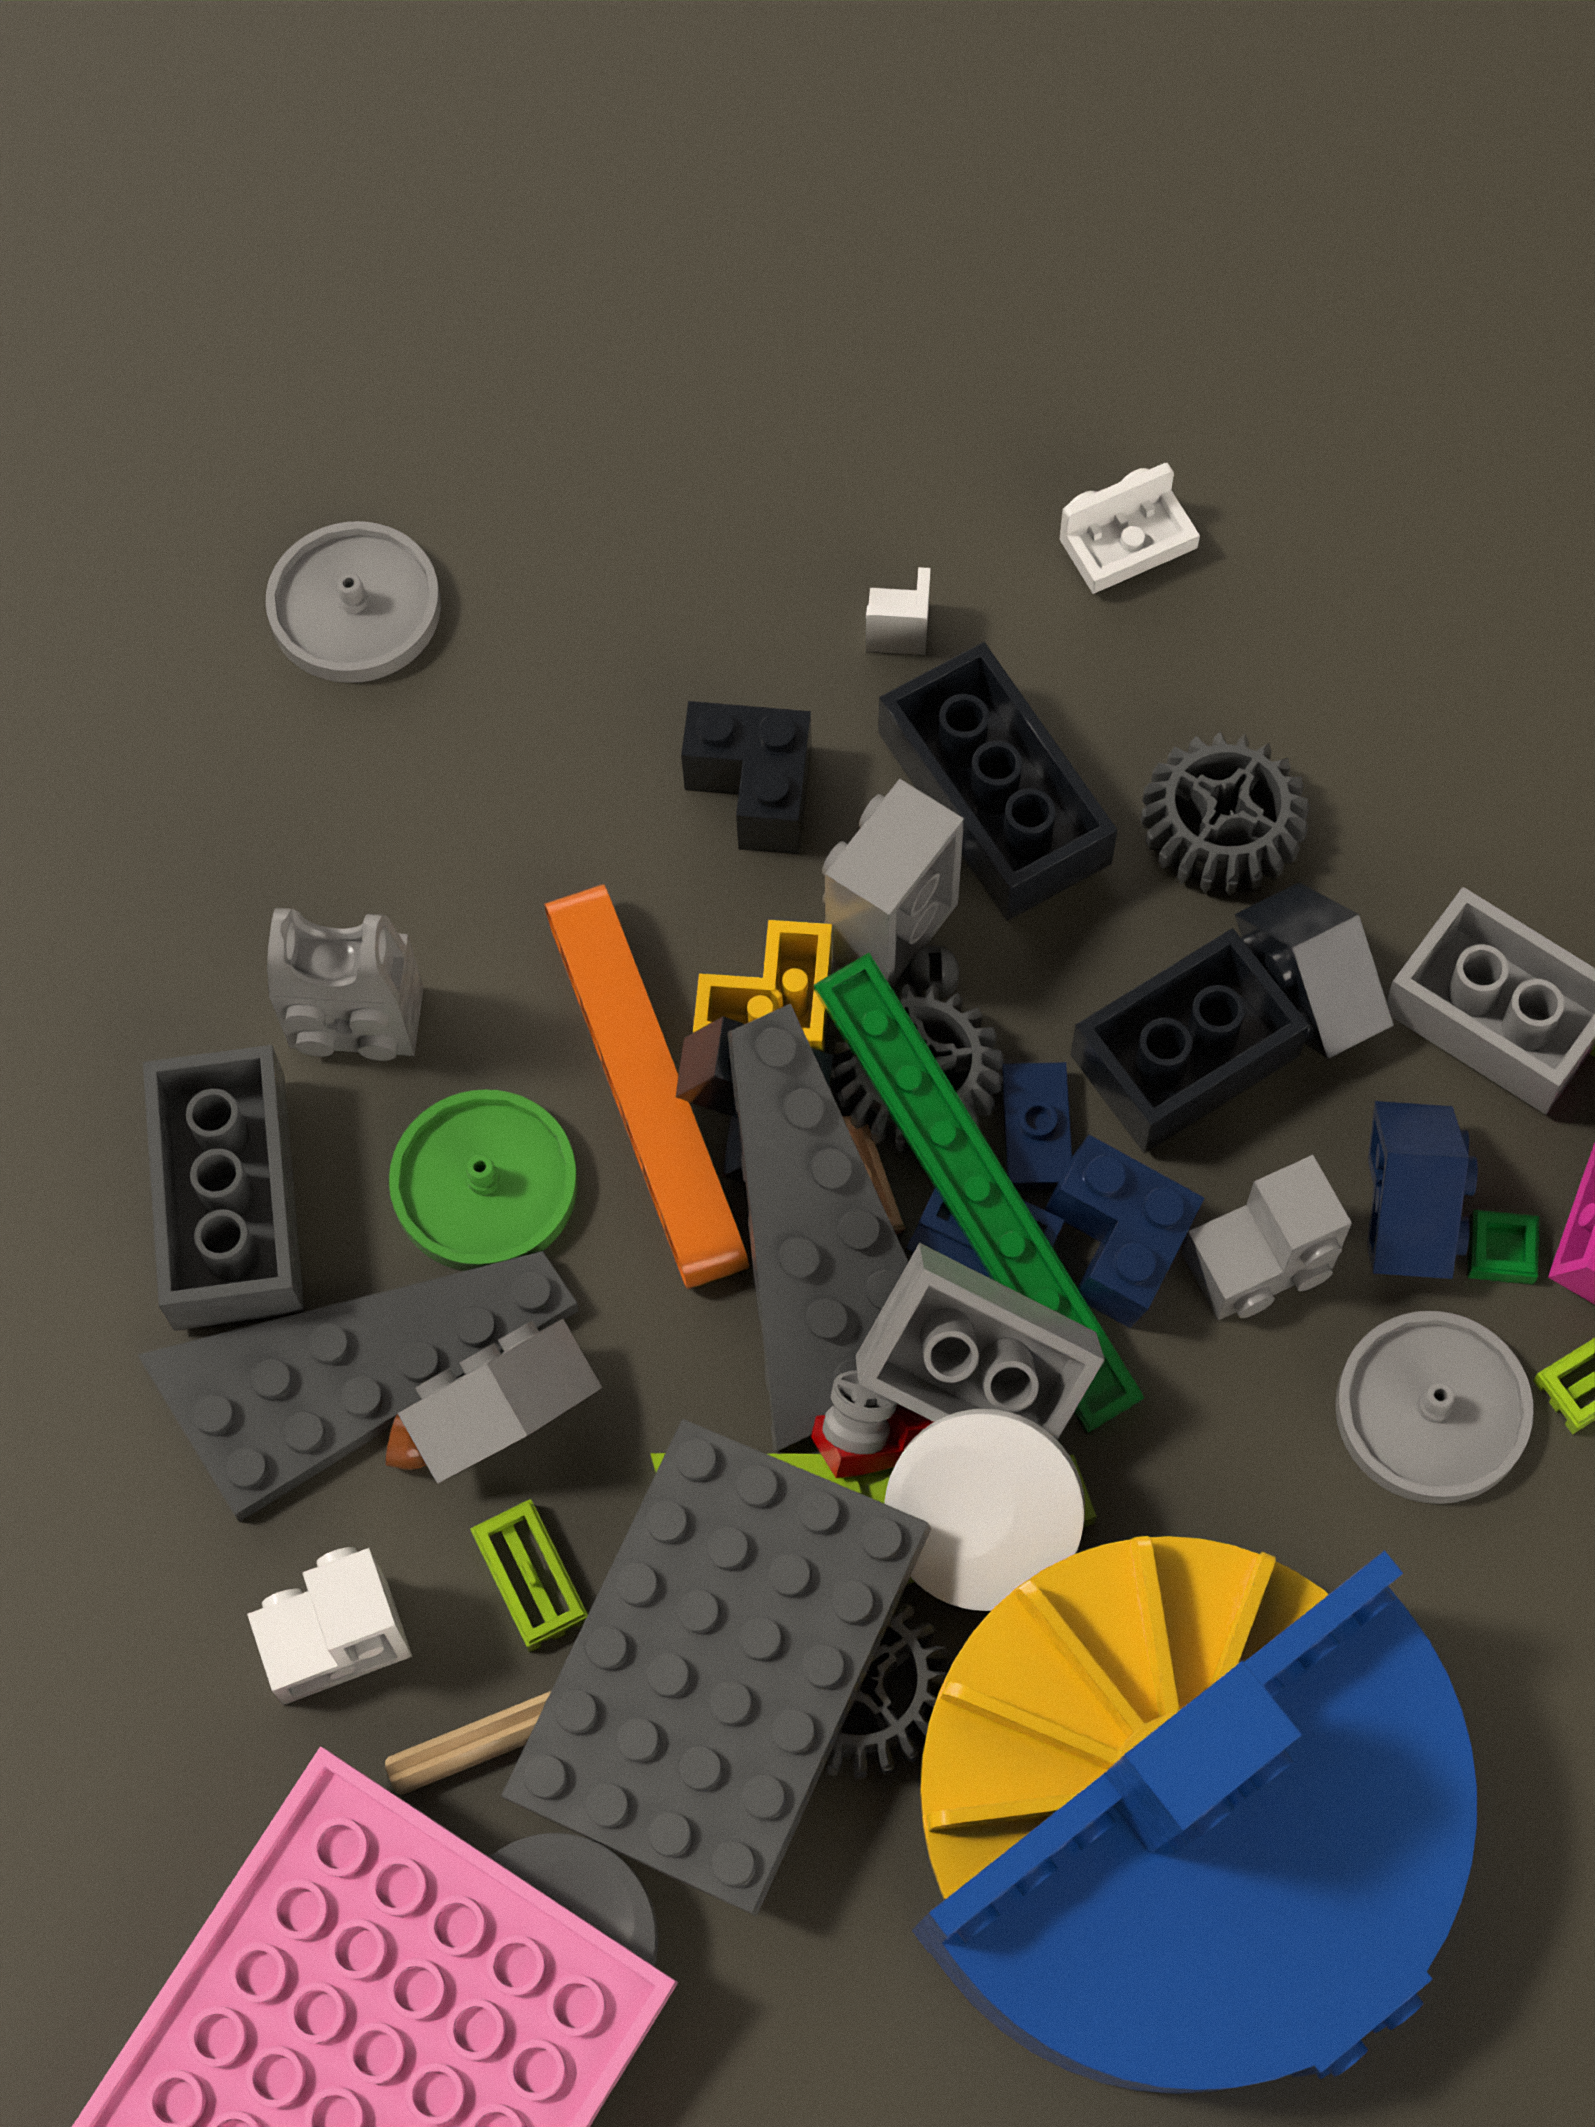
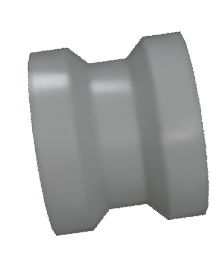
M857 1370L839 1374L834 1379L830 1399L834 1406L826 1412L822 1431L826 1439L835 1447L850 1453L873 1454L881 1451L887 1445L890 1434V1424L887 1419L895 1413L898 1403L859 1385Z

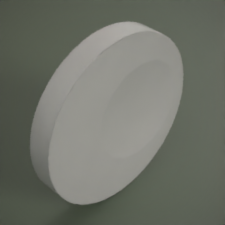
M372 522L337 523L325 526L304 536L293 544L279 559L270 575L266 590L268 620L273 636L282 652L290 661L305 672L335 682L356 683L371 681L390 675L409 664L423 651L431 640L437 628L441 611V597L436 573L423 549L402 532Z
M1418 1311L1402 1314L1372 1329L1361 1339L1350 1354L1341 1373L1335 1399L1337 1425L1341 1438L1359 1468L1374 1482L1391 1493L1422 1503L1447 1504L1465 1501L1494 1487L1509 1473L1520 1458L1530 1437L1534 1412L1531 1387L1521 1363L1508 1345L1481 1324L1460 1315L1441 1311Z

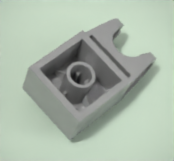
M275 908L271 922L267 956L269 998L289 1047L296 1048L303 1054L318 1057L329 1056L333 1051L359 1052L360 1055L368 1059L378 1061L392 1060L396 1058V1055L415 1056L424 987L408 934L398 933L390 919L382 914H367L363 924L353 928L339 929L312 923L294 909Z

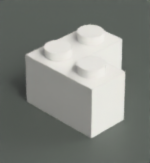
M346 1547L323 1555L316 1562L318 1567L302 1572L308 1589L307 1592L302 1593L301 1589L295 1588L275 1593L262 1602V1609L247 1614L271 1690L282 1705L413 1657L388 1582L369 1548L357 1552L354 1547Z

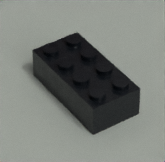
M985 642L879 697V735L917 790L964 818L961 855L1006 921L1112 864L1117 828Z

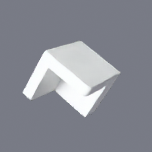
M918 567L917 590L870 588L869 605L866 612V652L926 654L931 568Z

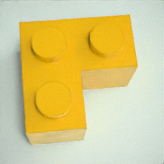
M768 920L763 978L699 973L693 1033L722 1016L746 1024L785 1005L791 1004L810 1047L824 1052L828 1012L815 993L814 984L831 975L832 924Z

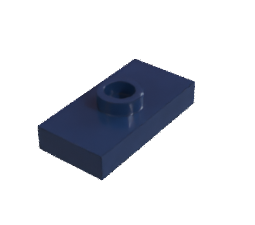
M1066 1062L1003 1064L1001 1073L1003 1077L1006 1174L1017 1191L1055 1190L1072 1158Z

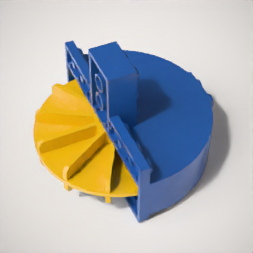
M1173 1536L1134 1537L1133 1539L1103 1544L1073 1554L1043 1569L1014 1589L991 1610L972 1632L950 1667L938 1693L928 1723L921 1767L920 1797L922 1823L930 1863L944 1901L931 1910L912 1929V1932L927 1952L931 1953L946 1975L968 2001L1000 2031L1035 2055L1069 2072L1097 2082L1137 2091L1181 2094L1237 2088L1276 2080L1290 2074L1293 2078L1316 2074L1319 2079H1323L1330 2073L1333 2077H1336L1356 2063L1369 2050L1361 2040L1369 2032L1373 2031L1376 2034L1385 2027L1389 2030L1396 2028L1424 2004L1417 1995V1992L1433 1980L1427 1970L1449 1934L1461 1905L1472 1865L1477 1829V1783L1472 1746L1462 1708L1448 1673L1430 1640L1407 1608L1389 1588V1585L1400 1577L1403 1572L1385 1550L1328 1594L1324 1589L1295 1570L1276 1562L1275 1556L1265 1552L1258 1554L1235 1545L1200 1538Z

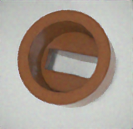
M397 1414L389 1436L386 1466L404 1470L419 1469L425 1466L426 1463Z

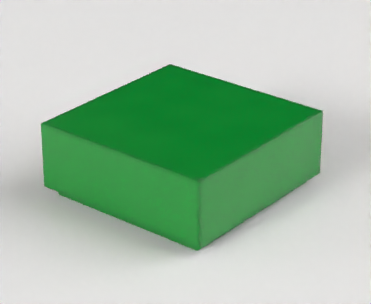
M1473 1210L1469 1226L1468 1278L1533 1285L1538 1278L1539 1216Z

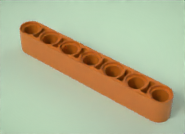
M601 884L544 903L553 937L686 1289L689 1290L749 1269V1262L740 1233L690 1103L675 1097L679 1075L605 885Z

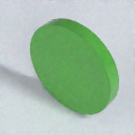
M484 1089L449 1096L427 1108L409 1125L400 1138L392 1157L389 1189L399 1223L411 1242L434 1261L456 1270L467 1271L541 1252L548 1248L560 1235L570 1219L577 1197L578 1175L570 1141L560 1124L549 1112L523 1096L506 1091Z

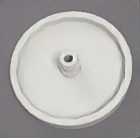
M972 1409L956 1412L933 1422L912 1439L899 1457L890 1475L884 1503L928 1522L931 1527L930 1534L910 1577L925 1591L948 1604L980 1611H991L1019 1585L1043 1569L1076 1554L1085 1520V1499L1081 1479L1064 1447L1054 1436L1035 1422L1020 1415L996 1409Z

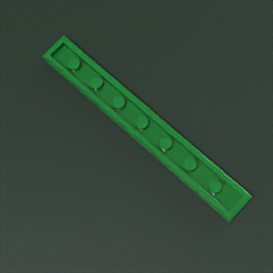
M871 954L863 955L814 984L815 993L990 1278L1097 1333L1105 1360L1074 1411V1415L1085 1433L1088 1434L1145 1398Z

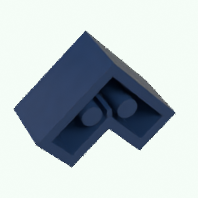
M1374 1102L1368 1151V1164L1374 1189L1367 1238V1250L1374 1274L1453 1279L1456 1255L1465 1256L1467 1253L1469 1219L1468 1216H1461L1464 1195L1473 1196L1475 1193L1478 1166L1476 1156H1468L1469 1133L1468 1130H1460L1453 1106Z
M1088 1134L1072 1156L1044 1210L1064 1219L1065 1223L1101 1242L1077 1289L1088 1306L1131 1328L1149 1309L1205 1198Z

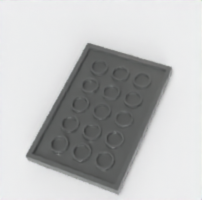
M682 1419L501 1797L757 1917L930 1534L931 1527L929 1523Z

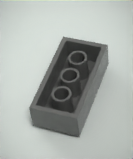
M265 1045L143 1062L158 1302L174 1331L303 1313L304 1300L285 1075L273 1046Z

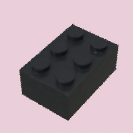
M1231 928L1077 1023L1074 1029L1070 1055L1145 1154L1299 1057L1310 1025L1234 928Z

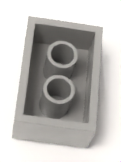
M901 779L896 782L885 797L877 794L870 801L860 818L859 827L861 828L848 844L844 841L839 842L832 849L822 867V874L825 876V892L822 898V902L825 903V921L823 924H832V961L843 968L863 955L870 953L892 989L910 967L913 957L928 944L958 905L964 826L963 817Z
M1465 887L1460 889L1395 977L1386 1001L1392 1018L1545 1115H1547L1595 1047V968Z
M919 1243L856 1354V1367L859 1385L934 1422L945 1416L965 1410L996 1409L1025 1417L1044 1428L1058 1440L1105 1359L1095 1331Z

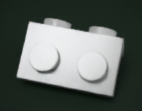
M1163 463L1152 469H1137L1115 485L1098 492L1087 491L1078 495L1063 508L1059 540L1093 594L1198 548L1200 535L1171 490L1174 472L1168 463Z

